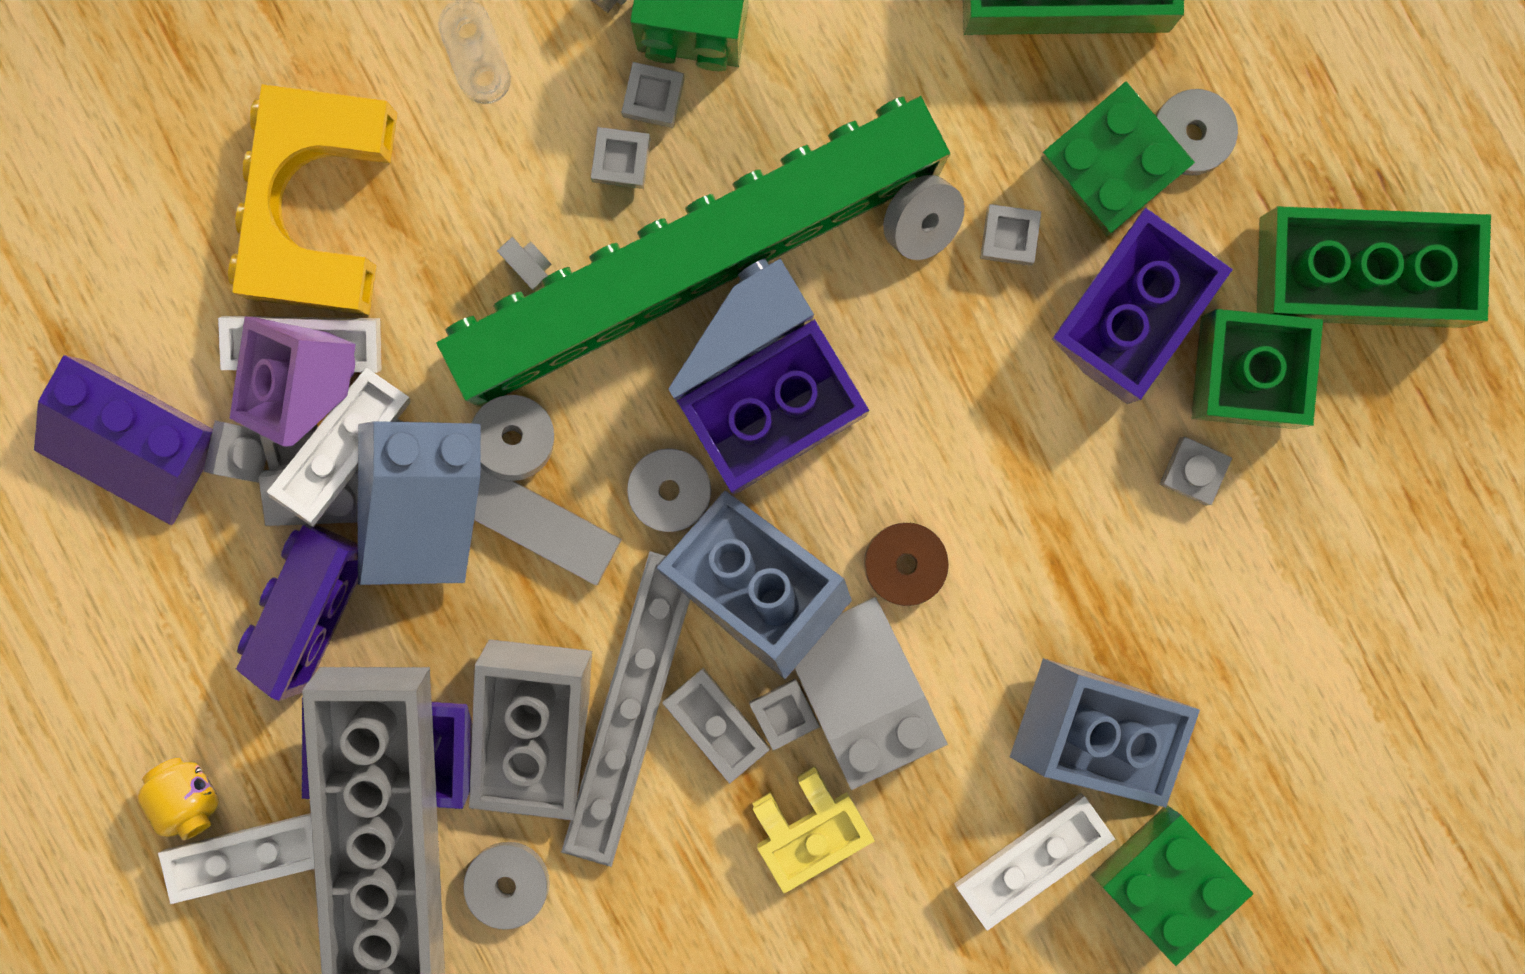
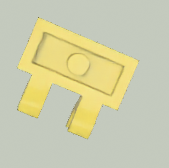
M815 766L797 776L799 785L815 811L788 826L770 792L752 802L754 806L753 811L769 836L758 843L757 848L784 894L875 842L848 792L833 799Z

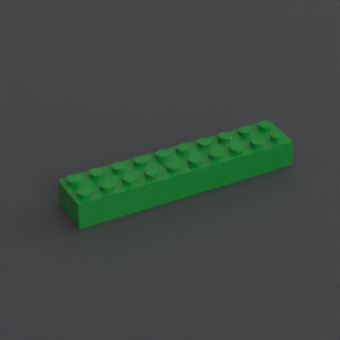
M904 96L891 100L876 110L878 118L860 127L857 121L846 123L828 135L829 143L811 151L809 145L799 147L782 157L780 161L783 166L763 175L760 169L752 171L732 184L735 189L734 191L717 200L713 194L703 196L685 207L687 215L669 224L665 218L656 220L637 232L640 239L622 248L619 247L618 243L609 244L589 256L591 264L573 273L570 267L555 271L541 281L544 288L524 297L521 291L508 295L493 305L495 313L479 321H476L474 316L466 317L447 327L445 331L448 336L439 340L436 344L465 401L482 407L497 397L509 395L738 278V274L753 263L764 258L767 262H770L893 199L898 191L910 181L925 175H940L951 153L922 96L909 102L906 101Z

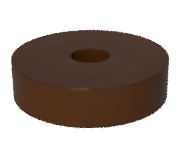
M897 523L878 532L869 543L864 558L865 574L872 589L886 601L901 606L918 605L935 596L942 588L949 568L947 551L940 538L927 527L916 523ZM903 554H910L915 559V568L909 574H902L897 569V560Z

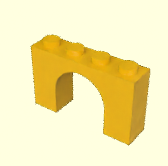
M261 84L260 97L253 101L250 110V126L255 131L252 151L248 150L243 160V178L245 182H248L245 202L239 203L235 217L236 230L240 233L238 254L234 253L231 256L228 267L229 283L233 285L232 293L247 300L370 316L377 265L366 257L315 251L298 246L284 225L282 198L292 176L301 167L319 158L334 156L391 164L398 113L387 101Z

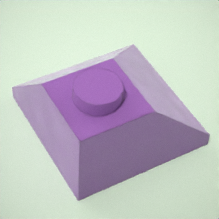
M245 316L230 419L281 446H293L347 397L350 378L355 370L354 352L356 344L329 332Z

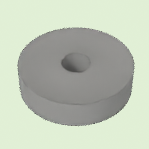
M1190 89L1177 93L1156 114V117L1195 162L1182 173L1184 175H1200L1215 169L1229 157L1235 147L1238 137L1236 116L1230 105L1222 97L1211 91ZM1193 124L1201 129V140H1192L1188 137L1186 133L1187 125Z
M925 175L910 181L898 191L887 208L883 224L886 240L908 259L923 260L936 255L953 240L962 224L965 206L961 193L946 180L936 175Z
M505 395L487 402L474 416L472 423L481 424V468L491 476L507 481L522 480L535 475L547 464L554 446V428L547 412L535 401L523 396ZM509 431H516L521 435L522 439L518 444L509 445L503 441V435Z
M661 449L643 457L632 470L627 488L628 500L635 515L645 525L663 532L680 531L695 524L706 512L711 498V483L705 468L695 457L677 449ZM668 480L675 481L679 486L678 496L671 501L663 499L660 494L661 485Z
M500 842L484 849L470 864L464 878V897L472 914L485 925L497 929H514L527 924L539 913L547 899L550 881L544 861L533 849L516 842ZM502 877L511 878L515 882L516 890L509 894L502 892L498 887V880Z

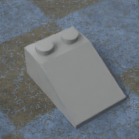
M876 597L842 612L795 667L851 790L948 745Z
M488 640L475 664L469 808L573 820L589 705L592 651Z

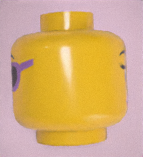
M173 758L157 765L143 776L142 781L144 785L139 790L138 803L157 835L170 837L179 834L182 840H188L211 826L208 817L217 809L219 797L199 764L195 762L183 763L181 758Z

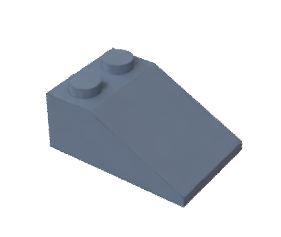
M765 258L761 259L738 274L740 278L739 283L732 288L668 388L676 402L813 320L814 313L781 258L770 265Z
M372 421L358 424V585L465 583L480 484L481 424Z
M724 491L657 567L662 575L745 649L784 679L789 676L852 601L843 577L727 491Z
M1043 658L1010 758L1050 779L1166 808L1200 710L1079 668Z

